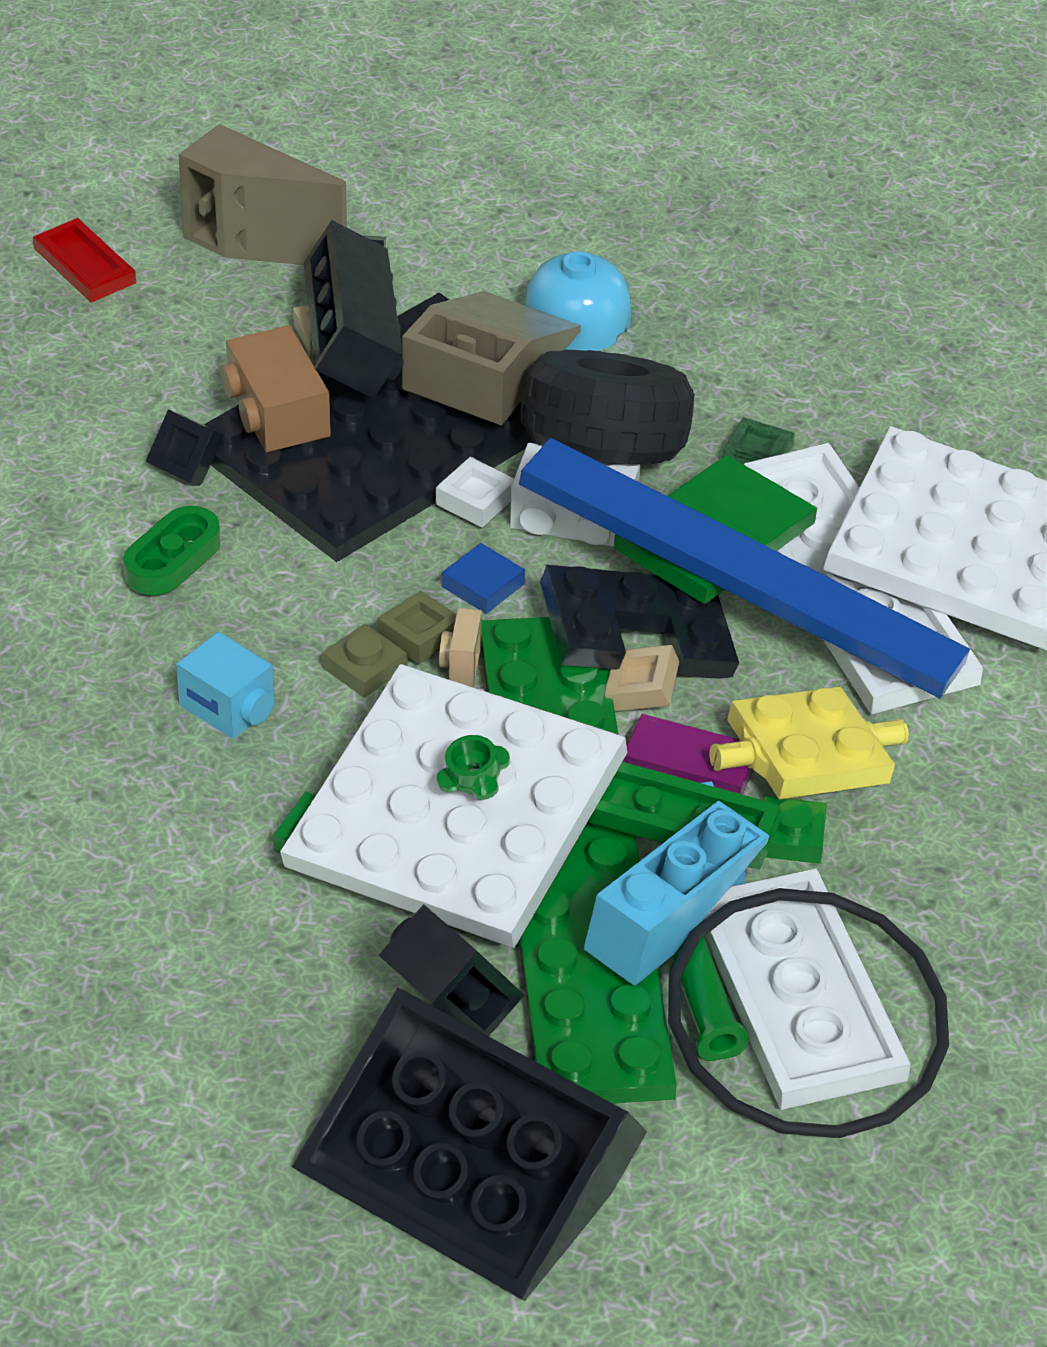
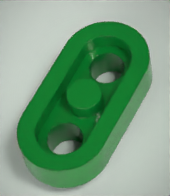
M183 506L166 514L126 550L123 560L125 580L128 586L134 591L145 595H161L176 589L218 551L220 547L218 517L212 511L199 506Z

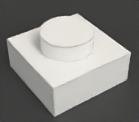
M469 457L436 487V505L483 528L511 502V487L514 478Z

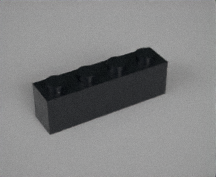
M331 220L304 261L314 367L316 371L374 399L385 382L391 383L395 380L404 363L400 338L401 326L398 324L397 299L394 296L393 273L390 269L388 248Z

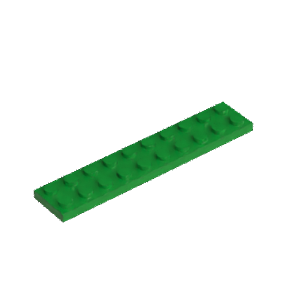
M549 617L482 620L481 651L488 693L619 735L613 699L605 697L609 679L608 669L562 665ZM587 822L519 939L534 1061L613 1104L676 1100L677 1083L658 969L656 968L634 986L584 950L597 894L640 862L636 836Z

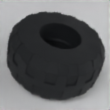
M593 350L549 351L541 354L535 363L527 369L522 395L521 423H523L529 438L538 445L543 446L550 438H553L600 462L639 465L647 463L658 464L674 459L680 450L686 446L692 424L695 393H693V389L682 371L653 360Z

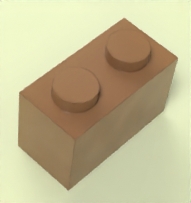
M290 325L226 340L227 364L220 366V376L224 391L228 398L236 397L247 433L255 432L266 453L330 436L329 391Z

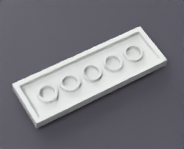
M829 443L744 464L817 507L815 524L777 552L969 648L947 614L823 570L830 547L860 489ZM823 640L871 715L935 697ZM971 649L965 665L944 695L981 684L983 667Z

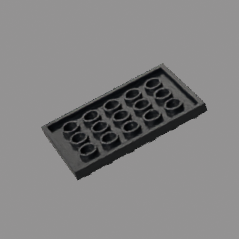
M439 292L399 314L397 317L398 324L401 326V345L402 336L430 305L450 299ZM402 368L393 382H385L374 399L318 372L329 391L330 436L266 453L255 432L247 433L240 417L239 405L203 424L224 434L211 466L336 563L435 504L436 487L469 457L495 468L526 449L528 443H535L529 438L523 423H521L522 402L502 425L404 390Z

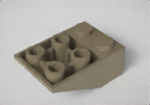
M218 124L179 153L184 238L225 258L304 265V261L331 220L347 227L346 181L221 124Z
M486 291L430 305L402 336V359L404 360L402 366L403 389L502 425L522 402L527 369L535 363L541 354L549 351L566 350L581 332V325Z

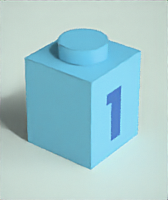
M219 631L176 664L179 705L232 739L250 725L261 724L275 706L273 665Z

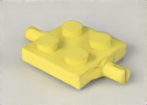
M842 687L820 688L817 690L766 695L732 701L727 721L740 741L711 745L709 757L711 765L714 766L716 771L742 766L753 768L754 771L767 780L778 799H786L889 784L895 763L883 747L906 744L909 733L907 724L903 723L904 720L901 718L877 723L866 721Z

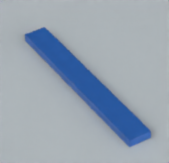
M550 438L521 470L520 486L939 699L944 695L967 661L970 648L553 438Z

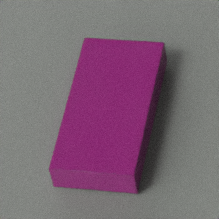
M641 714L627 744V754L623 762L698 783L712 781L714 787L742 795L753 773V768H748V766L716 771L714 766L711 765L709 757L711 745L739 742L740 739L646 714Z

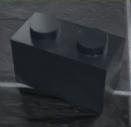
M424 904L412 917L405 919L395 928L390 937L389 944L378 955L439 1010L487 1036H490L525 996L486 958Z

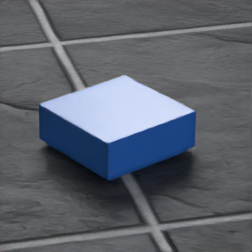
M482 543L478 544L442 572V588L478 610H482L485 614L489 613L525 584L524 568Z

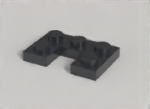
M546 565L540 584L562 665L620 669L626 654L620 629L664 633L666 644L673 646L680 661L677 675L717 679L734 676L739 660L718 595L706 604H703L658 575L590 569L582 566Z

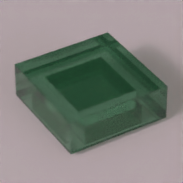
M743 417L723 447L721 458L727 454L745 464L789 453L794 446L795 433Z

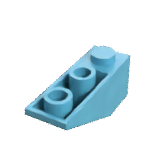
M718 800L597 894L584 950L632 985H637L678 951L686 941L690 931L703 921L767 844L770 835Z

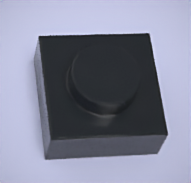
M168 409L145 462L191 484L200 486L206 477L224 434Z

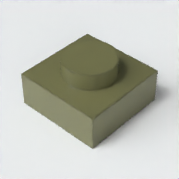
M420 590L378 617L377 631L407 652L409 658L420 664L440 651L443 631L453 632L457 614Z
M363 624L322 652V668L364 698L387 683L400 664L407 666V652L367 624Z

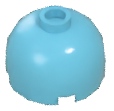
M576 251L552 257L540 265L527 285L525 306L581 325V332L566 350L598 351L609 348L617 343V336L624 331L627 333L631 326L629 285L616 265L598 255Z

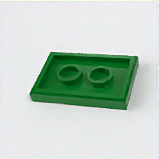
M727 454L668 495V497L775 551L781 549L815 524L816 506ZM615 534L613 546L615 550L701 603L706 604L725 590Z

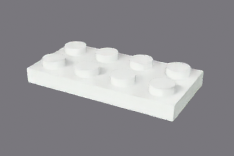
M817 869L732 886L703 921L729 901L778 888L819 892L828 891ZM780 900L735 912L705 935L710 952L740 1020L747 1030L751 1045L780 1110L908 1081L911 1064L835 906Z

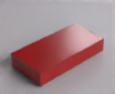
M79 218L33 236L34 250L90 303L136 284V271Z

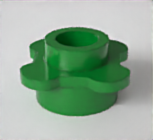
M480 735L462 736L453 741L447 748L445 753L446 768L438 772L436 777L437 784L442 791L447 793L460 790L467 794H473L480 800L489 799L495 796L499 790L497 779L501 770L507 768L510 764L509 752L502 746H495L486 737Z

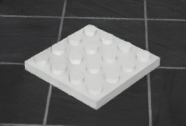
M890 426L830 547L823 570L1047 650V481L1035 477L1026 470L1012 469L983 459L974 452L957 450L929 440L920 433L903 431Z
M400 664L280 851L284 867L416 913L424 904L447 925L515 948L627 754L626 738ZM480 735L486 737L495 746H502L509 752L510 764L507 768L501 770L497 779L499 790L495 796L489 799L480 800L473 794H467L460 790L447 793L442 791L437 784L436 777L438 772L446 768L445 753L447 748L453 741L462 736Z

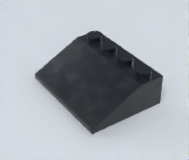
M397 987L292 1167L521 1300L526 1301L613 1193L647 1131L628 1111Z

